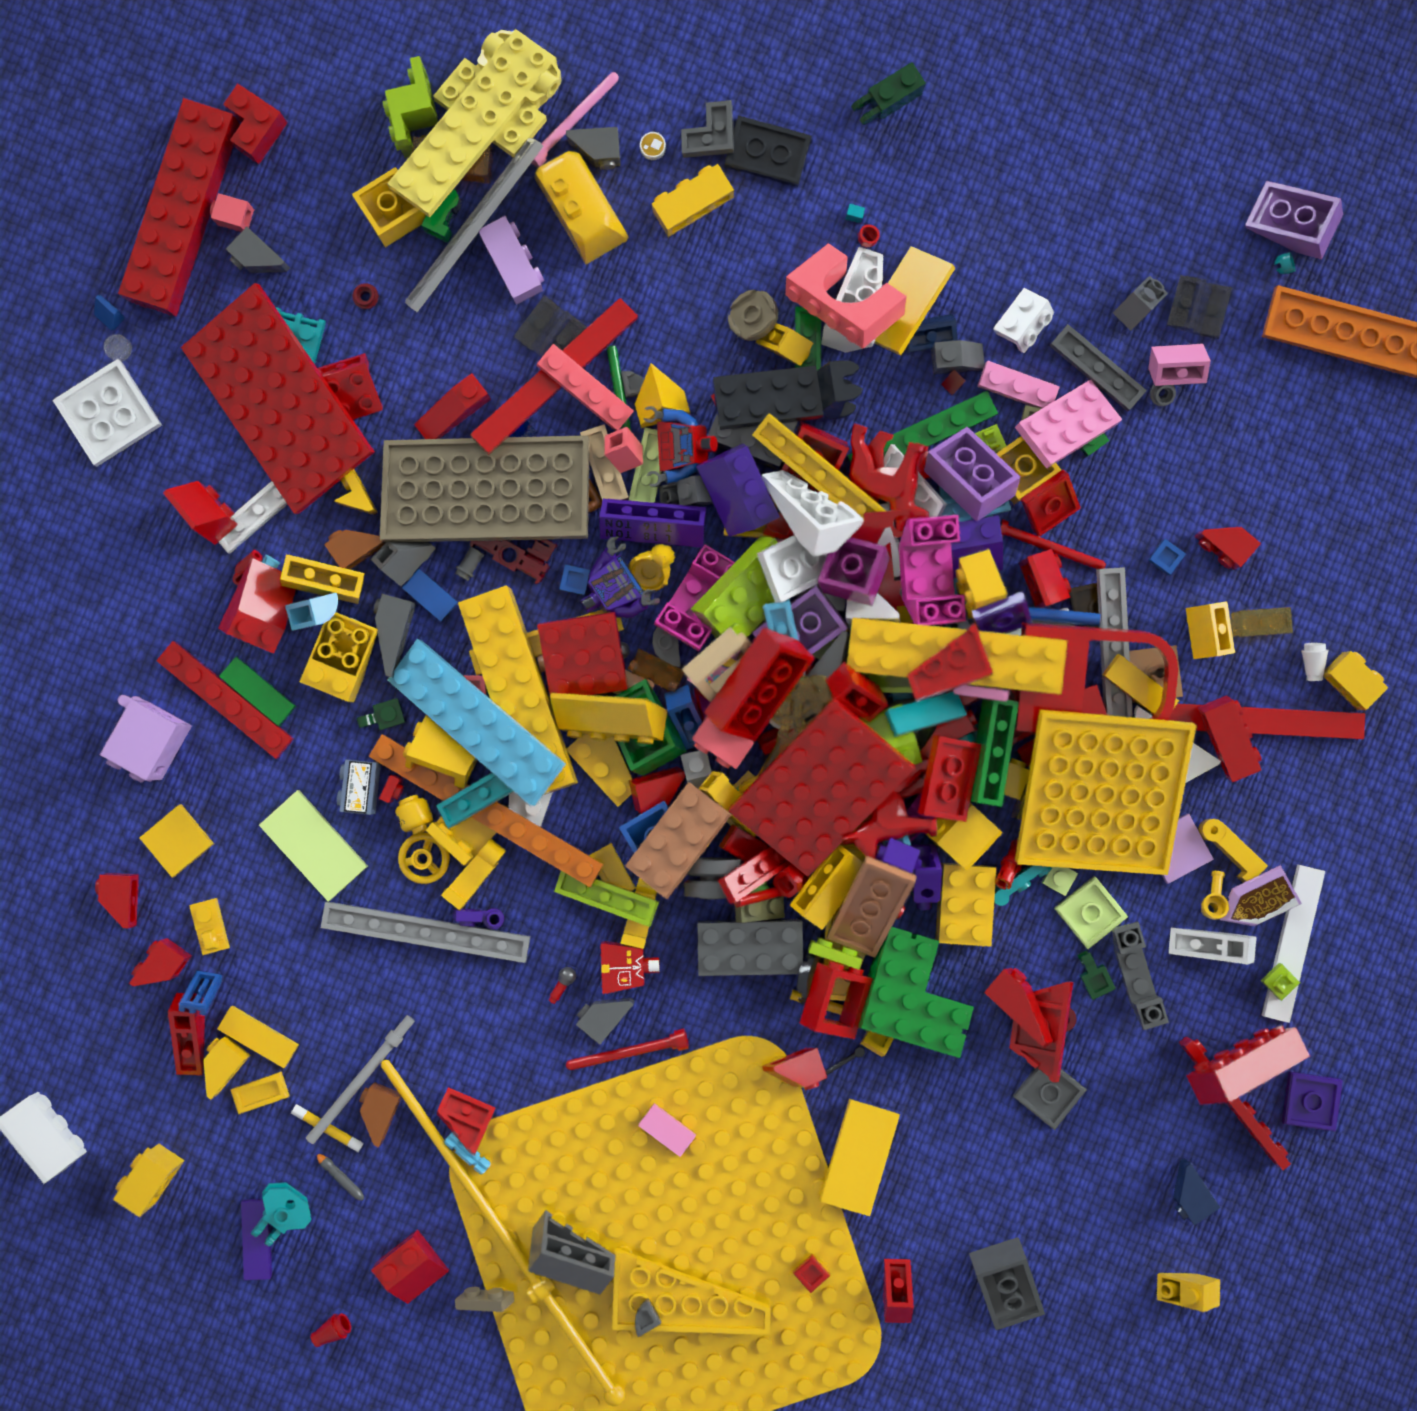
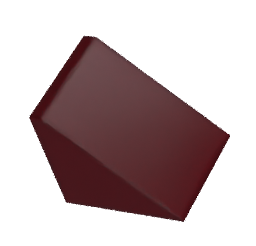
M953 370L941 385L953 395L966 380Z

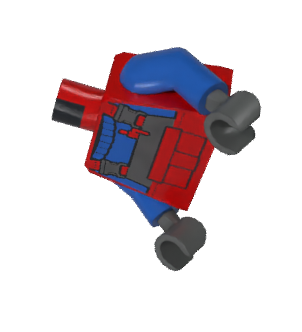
M653 406L646 407L645 410L651 409L655 412L654 418H643L646 422L661 419V421L657 422L659 469L664 471V474H659L656 471L649 472L646 476L657 475L658 482L648 485L650 487H658L664 481L668 484L691 477L698 471L696 466L708 460V452L717 450V438L715 436H707L706 427L698 425L697 420L683 410L662 409V411H657Z

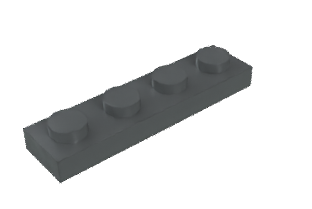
M1069 324L1050 344L1051 348L1089 380H1092L1096 386L1127 412L1131 410L1147 391Z

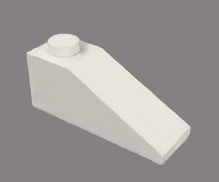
M1171 928L1169 954L1241 964L1254 963L1256 936Z

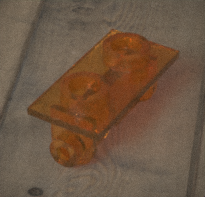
M638 649L634 660L631 661L628 667L633 675L636 674L647 680L650 678L653 680V683L665 688L668 692L670 690L675 692L678 689L684 675L682 669L641 649Z

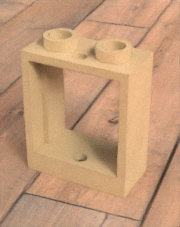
M729 628L682 670L711 702L741 658L710 685L705 679L739 650L745 654L751 642L742 632L737 635Z

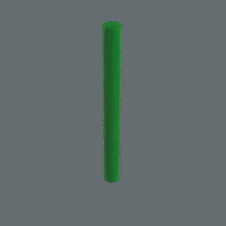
M609 346L606 349L614 394L627 405L617 347ZM629 418L622 425L621 429L628 427L631 431Z

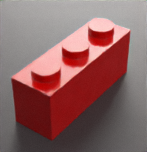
M1225 695L1197 707L1218 760L1221 761L1220 765L1225 777L1233 783L1262 770L1259 764L1262 761L1261 755L1256 747H1252L1250 738L1253 736L1249 726L1242 722L1240 715H1243V710L1237 700L1234 701Z

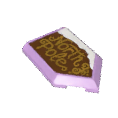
M1280 865L1232 888L1228 901L1229 911L1220 920L1256 926L1302 903Z

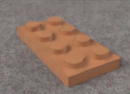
M689 782L625 866L660 895L668 899L731 814Z
M866 856L828 931L827 939L875 958L913 888L916 876Z

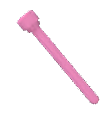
M610 73L541 143L543 148L531 162L534 166L538 168L547 161V152L566 134V130H570L618 81L619 77L616 73Z

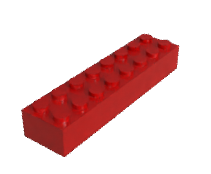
M183 98L118 292L128 302L177 317L210 218V207L212 202L216 200L233 148L230 139L240 126V123L232 113Z

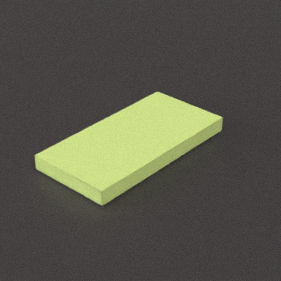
M300 790L291 795L259 825L328 902L368 867Z

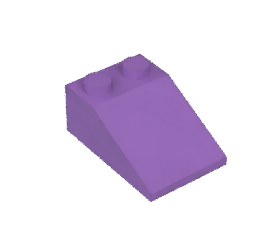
M1266 181L1245 227L1296 253L1322 259L1343 216L1341 198Z

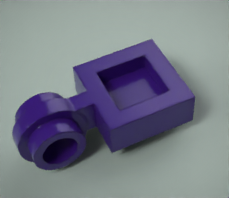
M454 908L453 919L459 921L460 926H475V922L483 921L489 929H498L504 922L503 913L496 908L488 910L464 908L458 910ZM496 914L498 917L497 921L490 923V916Z

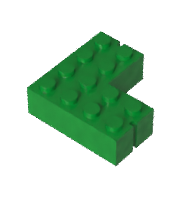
M891 927L876 957H873L868 977L873 978L858 1028L960 1058L966 1035L961 1033L963 1029L968 1030L974 1007L926 993L939 941Z

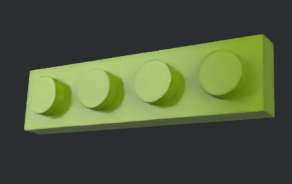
M563 871L560 872L554 892L648 927L652 925L659 904L657 900L599 879L595 880L592 887H588Z

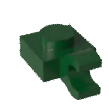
M399 698L372 705L375 713L356 718L359 728L378 724L379 729L384 730L406 723Z
M1087 950L1077 954L1086 971L1079 976L1090 999L1094 1000L1116 989L1105 965L1096 966L1091 953H1088Z

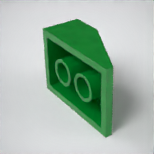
M646 679L614 696L617 698L646 699L664 708ZM668 714L666 716L663 741L653 740V744L637 742L638 739L630 738L629 742L618 741L630 770L642 776L687 752Z

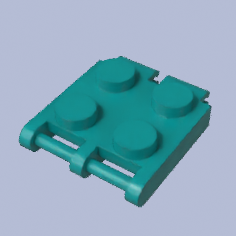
M276 307L315 364L326 321L319 319V321L308 319L300 313L293 315L282 312L281 308Z

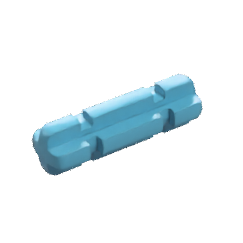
M453 1133L446 1138L445 1145L451 1150L454 1148L456 1150L455 1153L468 1165H473V1169L479 1174H484L490 1167V1162L484 1156L481 1158L478 1151L475 1156L471 1155Z

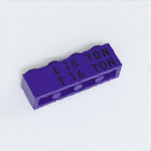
M603 498L599 516L600 539L619 537L617 540L703 548L706 530V507Z

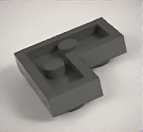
M731 100L706 103V127L681 129L683 158L734 153L733 105Z

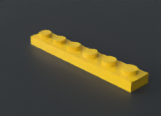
M771 414L766 416L752 434V436L818 491L828 494L830 501L837 505L840 502L848 505L863 519V522L865 512L886 511Z

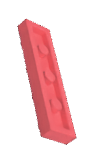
M554 344L536 364L537 367L615 431L619 430L634 412V410Z

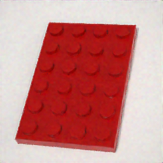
M834 697L729 807L728 812L808 877L843 842L841 838L852 833L915 769V765Z

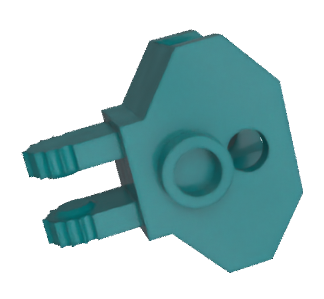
M286 1182L269 1183L262 1192L265 1207L263 1217L254 1227L251 1235L257 1237L268 1223L275 1228L268 1234L264 1242L269 1247L281 1232L284 1234L287 1230L305 1229L311 1221L307 1197Z

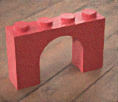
M828 243L786 276V296L791 301L805 308L811 315L821 319L831 329H835L844 335L850 342L864 349L905 314L907 296L886 283L869 298L861 302L844 303L830 297L826 291L846 275L848 256Z

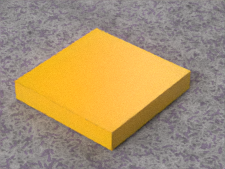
M182 804L174 808L140 837L141 841L171 877L178 875L214 845Z

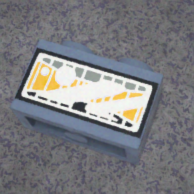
M345 760V764H342L340 768V780H343L342 790H339L337 794V805L340 806V812L376 814L380 763Z

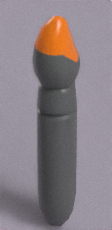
M322 1154L317 1155V1160L321 1167L328 1171L353 1198L359 1201L364 1200L362 1191L334 1165L330 1158Z

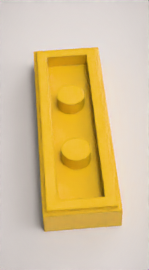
M1117 654L1102 676L1154 715L1161 703L1163 687L1122 655ZM1177 698L1175 699V705H1174V707H1175V706L1177 705V703L1179 702V700H1178Z
M233 1005L229 1008L217 1028L219 1031L282 1068L288 1065L299 1046L298 1043Z

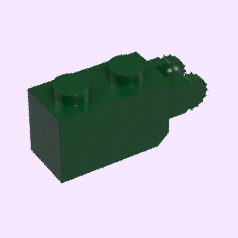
M913 62L869 88L868 93L855 101L851 107L854 112L861 110L868 104L873 108L860 118L862 125L873 121L877 117L881 120L921 96L926 82Z

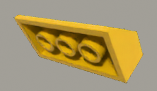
M551 693L550 695L557 727L567 732V737L582 739L583 735H590L591 739L604 741L607 736L614 737V740L619 742H629V739L633 738L638 739L637 742L643 744H653V740L663 741L667 710L646 699Z

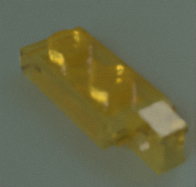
M1291 607L1242 610L1231 613L1230 623L1233 636L1247 637L1293 633Z

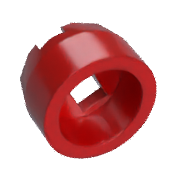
M864 225L858 233L860 245L865 248L874 246L880 237L879 230L873 225Z

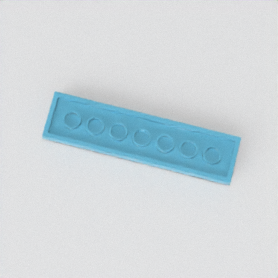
M417 639L394 670V676L388 678V681L530 806H535L566 765V763L422 640Z

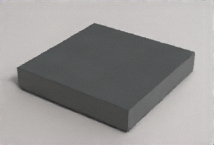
M1034 1068L1014 1093L1013 1097L1055 1130L1087 1089L1062 1069L1059 1082L1054 1083L1041 1070Z

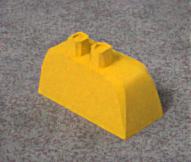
M565 152L536 169L534 175L536 182L585 265L627 241L628 235L580 153Z

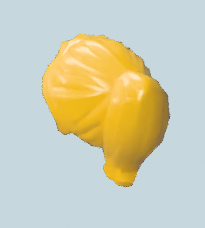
M659 544L652 547L651 551L640 553L630 561L628 568L643 591L647 589L658 591L668 585L671 571L670 565L675 559L674 551L668 545Z

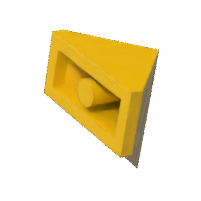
M650 363L635 402L641 428L655 425L661 421V419H656L653 422H646L643 419L655 417L653 410H645L648 406L655 407L657 411H662V409L683 410L691 415L684 390Z

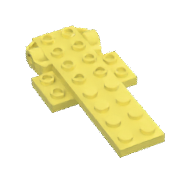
M516 29L513 32L500 30L489 34L482 44L478 64L475 66L464 58L433 95L434 101L445 108L447 112L387 183L388 187L428 217H431L491 143H494L514 158L528 138H533L547 121L546 115L538 109L555 94L561 84V72L558 69L556 57Z

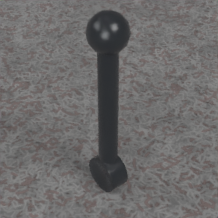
M860 1046L856 1047L854 1053L825 1070L826 1076L852 1059L863 1057L865 1050Z

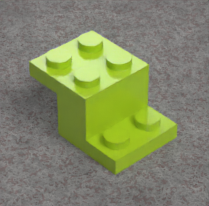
M420 56L409 58L412 68L407 69L411 85L385 90L387 100L383 101L385 114L389 117L391 124L388 127L392 142L395 143L397 151H402L405 158H409L414 152L410 131L435 126L439 122L428 75Z

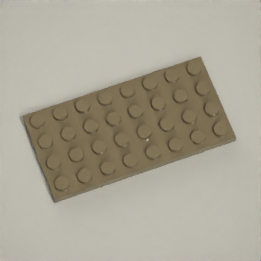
M588 436L508 437L489 455L472 438L384 440L380 540L384 542L588 539L590 439Z

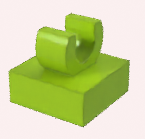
M997 424L975 433L995 453L1006 447Z
M1278 963L1260 980L1281 1001L1300 984L1293 974L1281 963Z

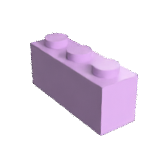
M506 216L481 228L479 234L515 304L517 305L542 292L541 282L544 279L538 267L532 268L529 262L532 256L526 244L520 245L517 237L521 235L514 221L509 223Z

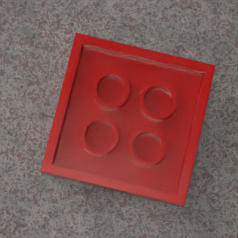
M615 612L550 621L537 625L550 695L551 693L594 695L628 689Z

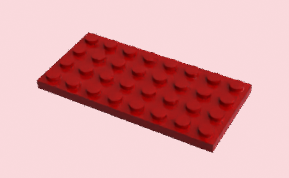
M254 283L181 347L294 514H300L375 452L260 284Z

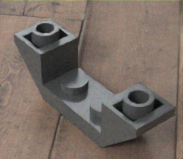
M1139 922L1113 928L1114 953L1129 1002L1142 1029L1146 1030L1169 1023L1162 998L1156 995L1142 948H1145L1146 945Z

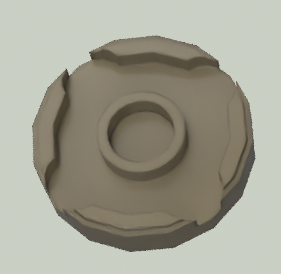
M748 290L733 301L730 307L732 310L730 315L728 314L730 329L739 338L746 341H754L765 337L774 328L778 320V307L776 301L767 292Z

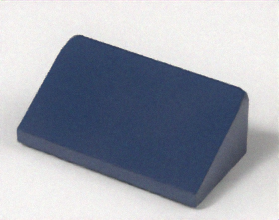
M953 314L923 319L906 347L907 352L931 349L935 342L957 341V325Z

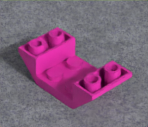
M958 515L907 519L898 549L902 600L914 624L935 625L966 621L964 595H955L951 542H960Z
M704 544L693 561L688 574L670 602L666 603L654 625L700 651L711 635L712 628L703 624L691 611V608L735 562Z

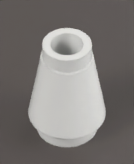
M1306 643L1304 644V650H1301L1307 680L1322 681L1328 655L1326 644Z

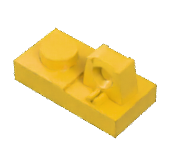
M214 898L189 905L202 955L230 948L218 899Z

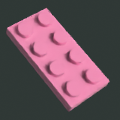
M1089 380L1019 422L1015 428L1047 469L1116 426L1122 418L1094 382Z

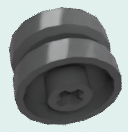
M699 857L687 874L700 876V878L688 879L684 882V896L701 899L727 898L718 880L740 866L741 859Z

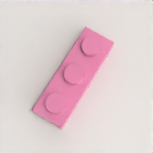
M990 361L985 362L977 386L1041 409L1055 401L1059 386Z

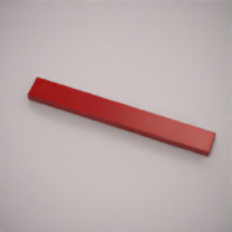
M619 298L562 351L584 368L638 319V315ZM540 370L470 434L471 438L489 455L563 387Z
M1177 704L1167 720L1190 722L1196 725L1195 731H1207L1197 708L1202 705ZM1241 707L1243 710V715H1240L1242 722L1249 726L1252 734L1364 739L1365 713Z

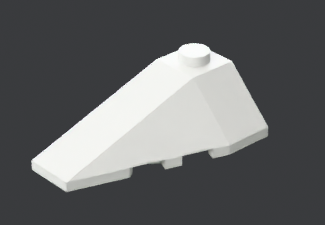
M858 247L836 300L844 303H857L869 298L880 289L883 280V254ZM825 323L822 345L845 353L862 349ZM875 339L865 348L873 347Z
M784 470L761 475L768 492L796 538L813 556L837 551L863 523V519L848 505L842 502L838 503V505L828 500V494L822 491L817 493L808 489V483Z

